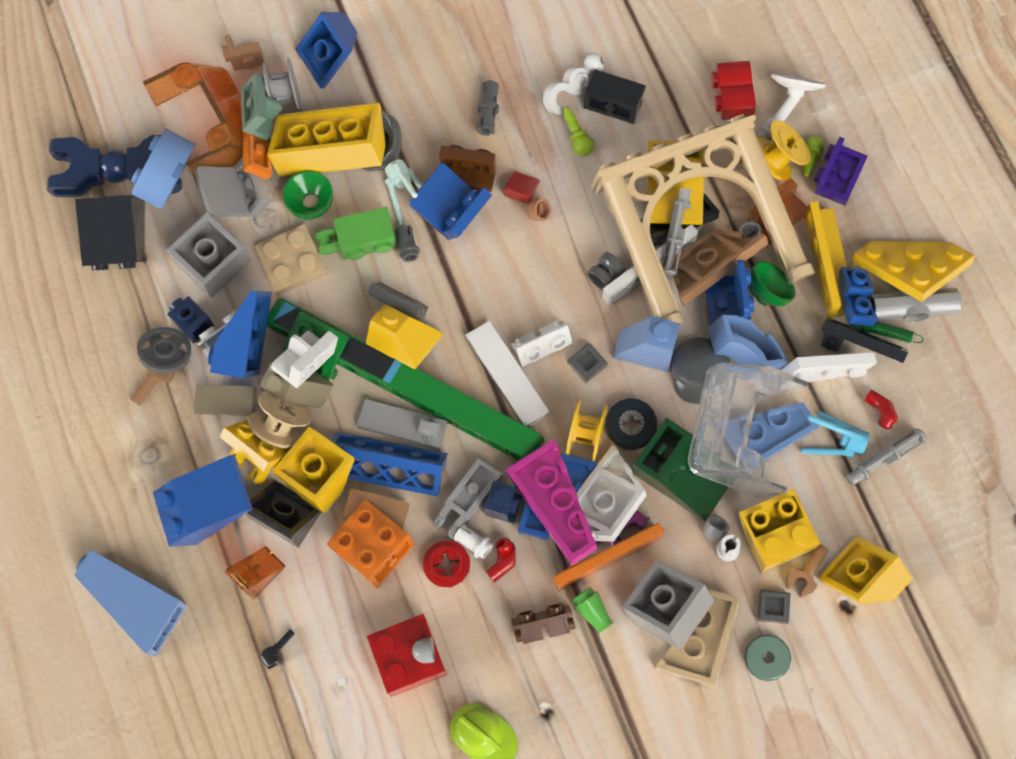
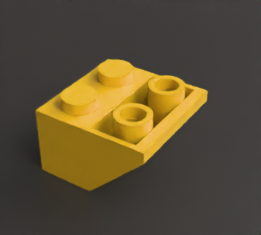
M794 489L739 512L748 547L761 573L812 552L820 545V541Z

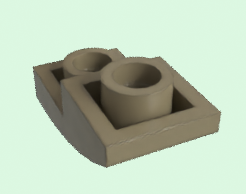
M196 385L194 413L200 415L250 416L251 413L255 412L257 387Z

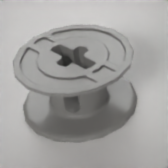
M287 58L288 72L273 75L269 74L266 63L262 62L268 98L277 102L294 98L297 109L301 111L299 91L290 58Z

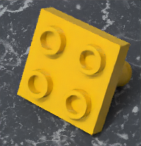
M248 419L225 427L220 435V438L233 447L227 456L235 455L239 467L244 466L246 458L254 464L248 473V477L250 479L254 478L253 482L256 484H264L271 469L276 467L291 449L273 446L261 440L250 429Z

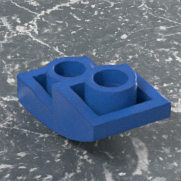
M841 267L839 270V288L847 323L874 326L878 317L870 300L874 287L867 271L858 268Z

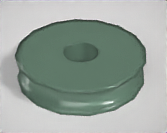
M768 634L758 636L746 648L744 657L746 667L759 680H777L790 667V650L786 643L777 636ZM764 653L772 654V663L763 661L762 656Z

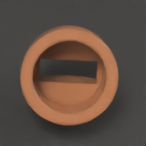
M546 199L532 200L527 206L529 218L535 221L547 220L551 214L550 203Z

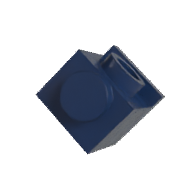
M189 296L185 299H176L169 307L171 311L167 315L193 344L200 339V334L215 326L209 316Z
M493 480L484 507L486 516L514 524L522 495L517 494L516 487Z

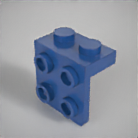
M737 260L733 276H724L705 291L709 326L722 315H736L751 320V312H754L753 295H748L747 285H751L750 268H745L744 260Z

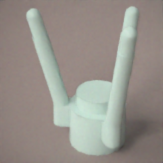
M399 159L392 161L386 166L385 173L388 178L385 180V183L389 188L398 225L401 226L404 223L395 186L399 189L406 187L412 197L416 198L418 195L411 184V180L419 189L423 183L416 177L412 168H408L405 162Z

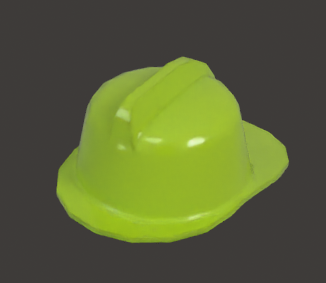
M470 703L462 706L455 712L450 723V734L458 748L472 759H514L518 749L516 733L506 721L491 709L482 704Z

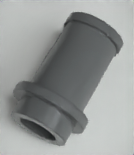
M401 225L395 229L400 247L398 254L404 262L415 261L420 253L419 247L415 244L413 229L410 225Z

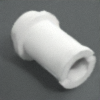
M465 524L458 529L454 536V541L472 551L475 558H486L493 547V544L490 543V538L481 537Z
M727 535L718 542L716 553L721 560L731 562L738 557L741 542L738 537L736 540L733 539L735 535ZM726 545L730 546L733 550L726 552Z

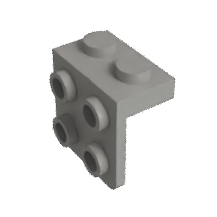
M243 157L235 167L199 166L195 170L207 212L213 217H257L272 200L265 179L243 170Z

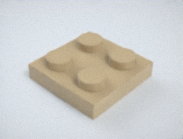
M305 224L254 246L277 296L328 274Z

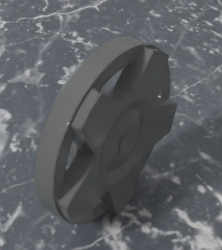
M158 327L147 331L141 336L137 344V356L141 364L147 369L157 372V374L167 375V373L178 371L188 364L191 357V343L188 337L177 329ZM161 334H167L172 336L168 338H163ZM148 340L150 346L142 349L144 343ZM183 343L186 346V352L180 349Z

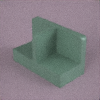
M255 73L241 88L242 131L266 141H271L273 133L272 120L282 110V104L265 95L264 77Z

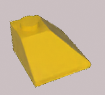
M384 304L370 320L366 344L416 369L442 338L443 333L392 306Z
M309 426L272 472L303 500L325 514L343 492L354 457Z
M856 536L818 579L820 582L856 602L866 604L893 601L909 584L912 577L897 555Z

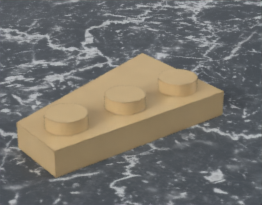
M710 590L709 593L714 603L684 646L679 650L671 645L663 659L661 658L655 668L715 688L740 598Z

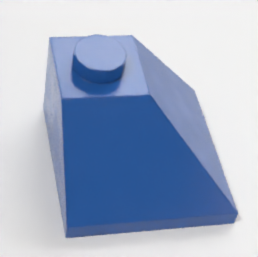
M322 11L295 49L321 89H325L353 50L358 32L345 13Z

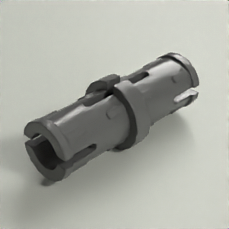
M492 80L482 83L481 101L477 107L479 112L477 132L484 136H490V134L493 135L495 133V118L499 112V105L497 104L499 84Z

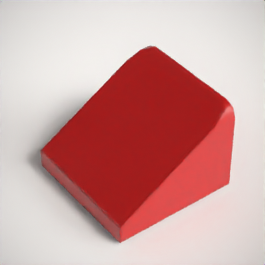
M514 171L504 187V196L529 204L534 197L540 180Z

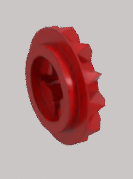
M449 540L440 541L433 544L425 553L423 570L428 580L436 586L452 588L459 583H463L470 571V558L465 548L459 543ZM443 553H446L451 562H460L451 566L450 576L447 575L444 568L436 567L443 563Z

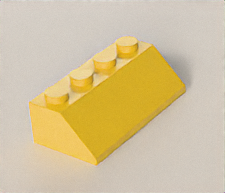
M380 103L278 114L267 155L279 177L291 176L303 171L328 172L382 166L385 138Z

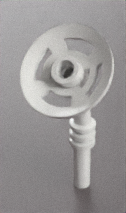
M772 74L771 78L787 87V94L790 95L774 118H770L759 128L760 132L756 136H763L771 140L770 124L774 120L784 122L800 100V97H803L804 91L819 90L825 88L826 84L800 77Z

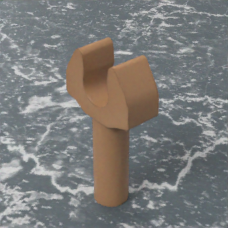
M147 369L148 377L130 400L140 406L157 383H170L174 372L161 375Z
M820 544L803 569H791L786 578V588L790 589L797 579H801L805 583V588L802 590L800 598L812 594L817 587L813 575L829 552L828 548Z

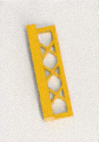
M818 201L810 202L804 217L826 317L845 316L840 296L839 270L841 267L847 268L834 208L820 209Z

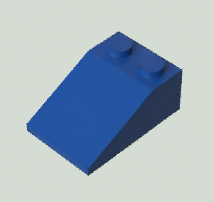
M251 291L214 343V348H211L209 351L208 364L211 365V373L239 378L260 374L272 291Z
M235 455L227 456L170 480L153 492L169 547L197 545L252 510Z

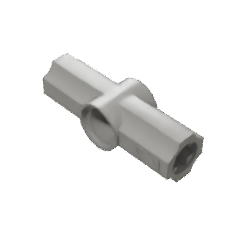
M957 288L938 289L922 302L903 291L873 294L870 297L878 320L904 318L908 322L922 321L930 316L959 314L962 302L961 294Z

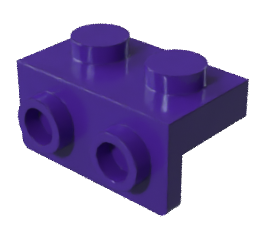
M839 137L836 145L830 144L824 157L825 160H828L825 168L819 167L813 182L818 183L815 194L845 206L868 156L843 146L845 138Z

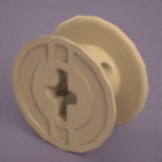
M267 390L261 392L258 401L263 411L251 413L248 418L250 429L261 440L273 446L292 448L302 435L298 427H304L312 421V411L305 405L283 402Z

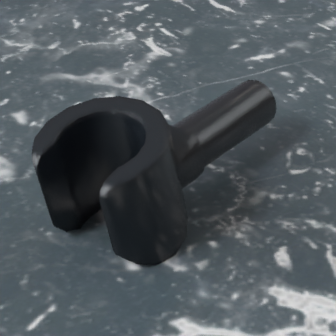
M291 629L277 643L262 651L261 658L267 669H272L281 662L282 659L277 652L295 635Z

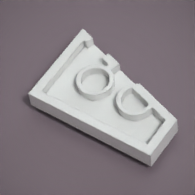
M874 352L797 357L771 378L774 388L849 375L854 378L867 374V370L877 364Z

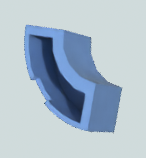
M165 129L161 137L155 135L149 146V150L152 153L144 168L138 167L132 177L131 183L135 184L131 194L162 210L185 169L196 144L168 129Z
M722 315L708 327L714 354L725 355L735 360L743 369L747 379L772 376L788 364L783 350L770 333L766 335L754 326L755 322L736 315Z

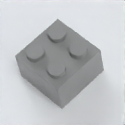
M208 212L166 249L174 263L211 298L252 261L246 248Z
M656 559L622 608L633 624L681 650L714 603V600L705 584Z

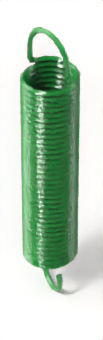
M876 322L874 326L861 325L860 327L862 331L911 343L913 333L918 335L914 331Z

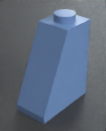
M651 316L621 330L613 358L668 372L680 323Z

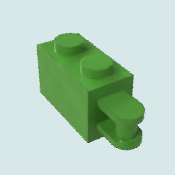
M388 207L333 219L335 228L315 234L316 241L320 243L318 248L320 255L341 252L344 260H358L366 254L375 252L380 254L386 253L392 248L397 247ZM338 238V242L331 243L330 240Z

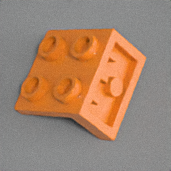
M366 500L358 506L327 542V546L361 573L376 589L379 588L415 545L407 532Z

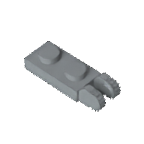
M479 457L445 501V506L435 518L433 526L439 529L445 524L453 511L459 515V518L450 527L447 536L454 539L458 529L466 521L469 522L488 497L493 480L499 482L503 474Z

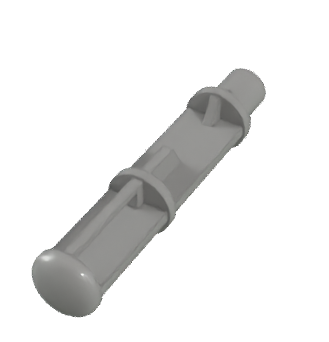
M680 188L678 199L674 202L662 267H664L668 244L671 245L666 268H663L667 276L677 274L685 230L681 227L685 210L691 208L689 201L691 190ZM677 246H680L677 263L674 270L673 264L675 260Z
M915 428L901 439L888 445L876 455L857 465L855 471L846 476L848 482L853 486L861 480L867 481L870 479L869 473L883 464L891 465L920 445L925 444L927 441L925 433L921 429ZM909 437L908 439H906V440L903 441L902 443L898 444L899 442H901V441L904 440L905 438ZM920 442L919 444H917V445L914 446L913 448H911V449H909L908 451H906L905 453L901 454L902 452H904L905 450H907V449L910 448L911 446H913V445H915L916 443Z

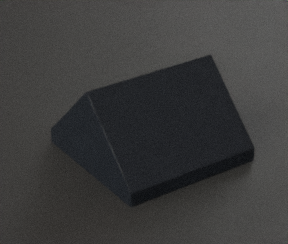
M275 480L250 500L252 510L246 513L251 520L299 548L321 514L320 511L303 500L295 492Z

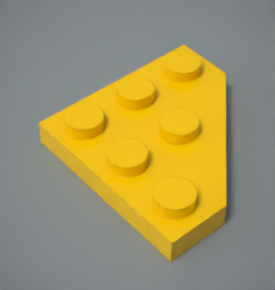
M870 241L853 254L852 262L922 302L973 263L975 255L952 242Z

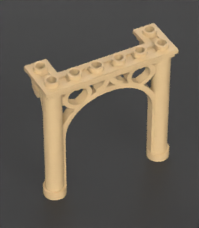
M744 114L738 115L728 121L729 124L721 127L718 124L708 126L702 130V134L693 136L692 133L686 134L678 138L677 143L669 146L667 143H661L651 148L650 153L641 155L640 152L631 154L625 158V162L615 165V162L606 163L599 167V171L590 185L592 191L596 190L597 194L604 193L606 205L610 213L615 216L653 314L657 318L677 322L680 325L685 323L650 235V219L656 203L669 189L692 178L718 177L727 179L738 184L749 193L758 208L788 284L798 282L815 274L812 264L807 262L754 133L755 115L746 118ZM706 149L702 157L704 167H701V162L694 163L686 159V156ZM718 149L728 150L732 155L731 164L727 168L714 165L710 160L711 152ZM673 161V170L665 177L668 181L664 183V177L661 172L654 168ZM735 166L739 169L744 168L748 178L733 171ZM644 176H650L656 180L657 190L653 195L640 194L635 189V180ZM630 177L628 184L626 185L624 179ZM632 199L637 202L647 203L642 222Z

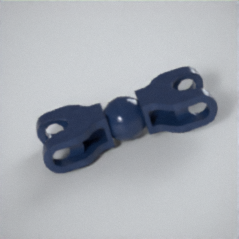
M155 135L147 137L137 147L127 148V153L119 149H111L103 154L100 149H91L76 137L52 139L49 142L48 149L52 157L57 161L71 162V164L64 173L51 175L48 178L47 191L55 197H80L87 193L91 187L104 184V179L117 184L129 178L131 182L137 168L143 169L152 153L149 150V146ZM180 177L171 194L181 191L182 180Z

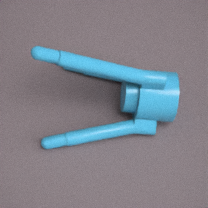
M821 411L817 412L818 417L812 415L807 417L809 421L841 433L840 445L844 446V449L801 448V453L843 455L853 458L855 453H864L869 439V432L860 430L858 427L851 426Z

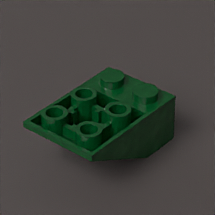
M667 417L634 462L632 468L635 476L704 522H706L737 476L735 471L696 437Z

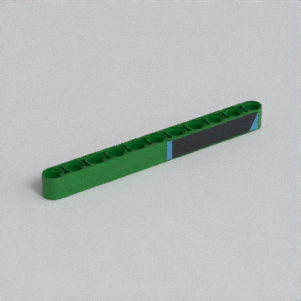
M278 298L269 311L267 327L288 338L299 312L349 336L337 365L439 419L446 420L448 424L518 461L541 448L545 441L544 437L536 431L426 373L397 361L367 345L365 341L285 299Z

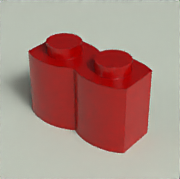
M750 61L717 63L716 72L711 73L712 88H717L718 96L714 97L715 112H720L721 120H729L744 114L745 118L755 115L756 101Z

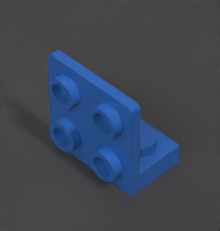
M441 163L417 191L418 196L416 198L412 197L409 205L447 240H451L462 234L492 194L485 188L474 191L449 167Z

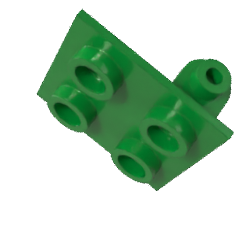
M299 312L280 355L288 349L290 338L293 335L301 337L306 331H310L321 339L330 331L338 337L334 354L315 372L328 381L330 379L334 380L338 374V370L335 367L349 336Z

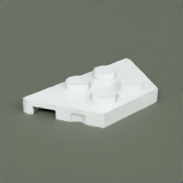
M613 445L576 493L594 540L612 542L615 541L647 496L645 489L639 480L635 478L628 464L620 456L618 449Z

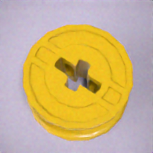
M774 120L770 124L773 140L771 141L763 136H756L772 176L781 181H788L792 177V168L789 161L799 165H807L811 161V154L803 138L795 129L781 120Z
M579 398L569 433L566 455L570 453L574 441L594 446L592 460L595 461L604 429L608 404L604 406L602 416L599 418L580 413L582 398Z

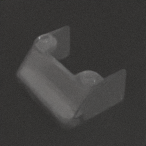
M725 362L711 366L706 373L688 455V465L691 471L698 476L757 498L786 493L787 487L762 478L764 472L763 458L758 452L747 448L758 394L763 396L781 395L807 387V381L771 366Z

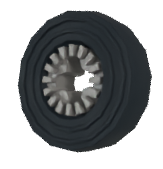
M627 398L618 401L610 408L606 416V431L608 437L616 446L624 450H637L645 447L656 433L657 418L654 410L646 402ZM628 418H633L635 423H639L634 431H630L629 427H624L623 425L627 423Z

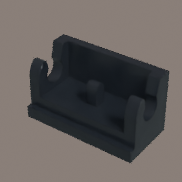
M595 69L585 91L583 108L634 124L643 102L641 99L646 85Z

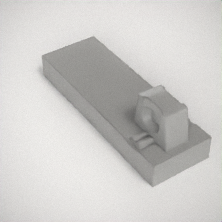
M368 399L364 401L357 422L359 429L436 450L441 448L448 422L443 419Z

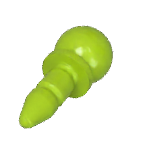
M564 107L565 121L568 123L571 133H573L569 137L573 141V150L579 156H587L594 149V141L590 136L586 135V129L581 130L578 121L575 119V114L568 107Z
M810 136L804 141L811 154V161L807 165H803L805 177L812 173L815 163L821 159V154L825 148L824 141L818 136Z

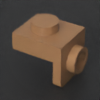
M225 36L226 46H222L226 62L231 61L234 71L254 69L262 65V62H265L259 42L235 47L231 36Z

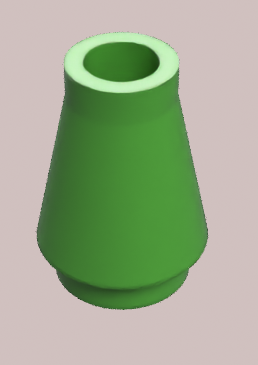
M591 586L571 600L575 605L573 609L589 622L598 633L613 623L598 591L594 592Z

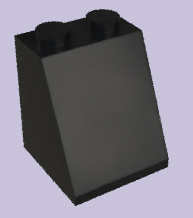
M134 195L75 199L82 266H91L92 271L109 270L108 264H119V269L136 268V262L144 261V200Z

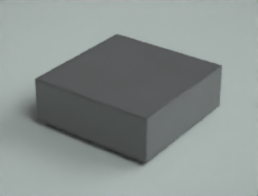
M590 343L586 344L567 360V363L585 383L608 365V362Z
M760 590L757 621L788 624L791 593Z

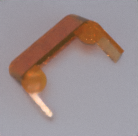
M182 62L143 81L155 106L161 105L200 85L221 124L211 128L206 135V143L210 151L186 162L197 185L198 181L195 170L199 166L235 167L243 157L241 94L226 69L218 66Z

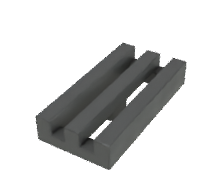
M382 282L371 284L367 292L372 297L413 318L425 316L429 308Z

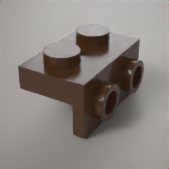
M458 145L441 146L439 153L440 164L444 163L471 189L480 190L485 188L488 192H492L497 169L495 153L485 149L468 150Z

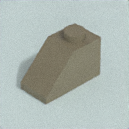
M273 362L270 363L260 384L262 388L283 402L321 408L324 405L334 385L333 383L314 372L296 388L272 370L271 365Z

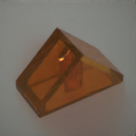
M265 546L228 567L225 573L254 600L284 570L285 565Z

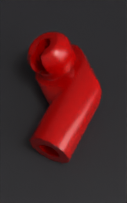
M871 389L864 402L879 410L881 417L878 419V425L886 430H890L893 424H896L898 421L895 407L892 401Z
M501 538L497 541V562L485 571L494 583L516 564V547L508 538Z

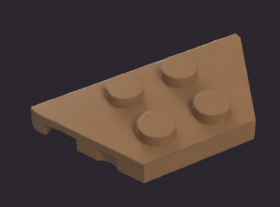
M710 229L681 250L677 274L673 278L682 305H687L733 271L737 260H744L745 262L768 245L766 235L758 234L756 238L744 237L743 232L739 231L725 232L720 229ZM678 253L675 255V260L673 264L674 270L677 263Z

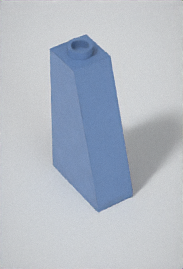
M90 550L87 555H84L79 560L76 567L77 572L74 576L142 651L156 657L187 605Z

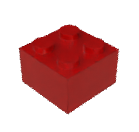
M424 613L367 635L384 687L390 697L447 675ZM432 637L435 662L426 664L418 662L412 654L413 645L420 639Z

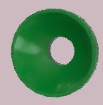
M303 171L295 174L287 181L283 190V200L287 209L294 216L304 220L316 219L324 215L331 207L333 189L331 183L324 175L315 171ZM309 195H314L318 198L317 205L311 208L305 207L303 205L304 199Z
M759 261L750 270V293L757 299V302L764 306L780 307L786 306L795 298L796 291L793 283L788 284L784 272L777 266L766 261Z

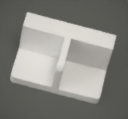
M306 331L301 337L293 335L290 338L288 349L272 363L271 369L298 388L334 354L338 337L330 331L321 339L310 331Z

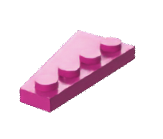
M555 439L506 469L508 477L571 565L597 550L594 537L578 501V496L571 483Z

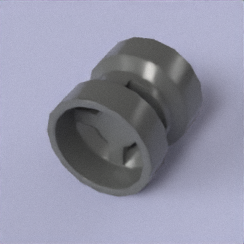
M604 252L599 258V263L593 265L586 272V275L595 286L603 290L616 277L621 276L626 269L616 256L609 252Z

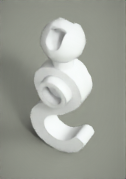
M591 53L587 55L583 68L571 67L564 74L563 82H553L548 85L543 95V103L548 112L564 115V107L558 106L556 102V96L560 91L575 95L585 93L591 80L590 75L594 73L595 69L602 71L605 62L600 54Z

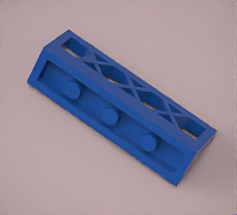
M337 431L330 440L354 457L348 479L439 496L442 472L447 463L448 453ZM365 462L374 463L379 471L375 474H369L360 465ZM394 467L401 468L407 477L402 480L395 479L389 470ZM422 473L435 475L434 486L422 484L417 476Z

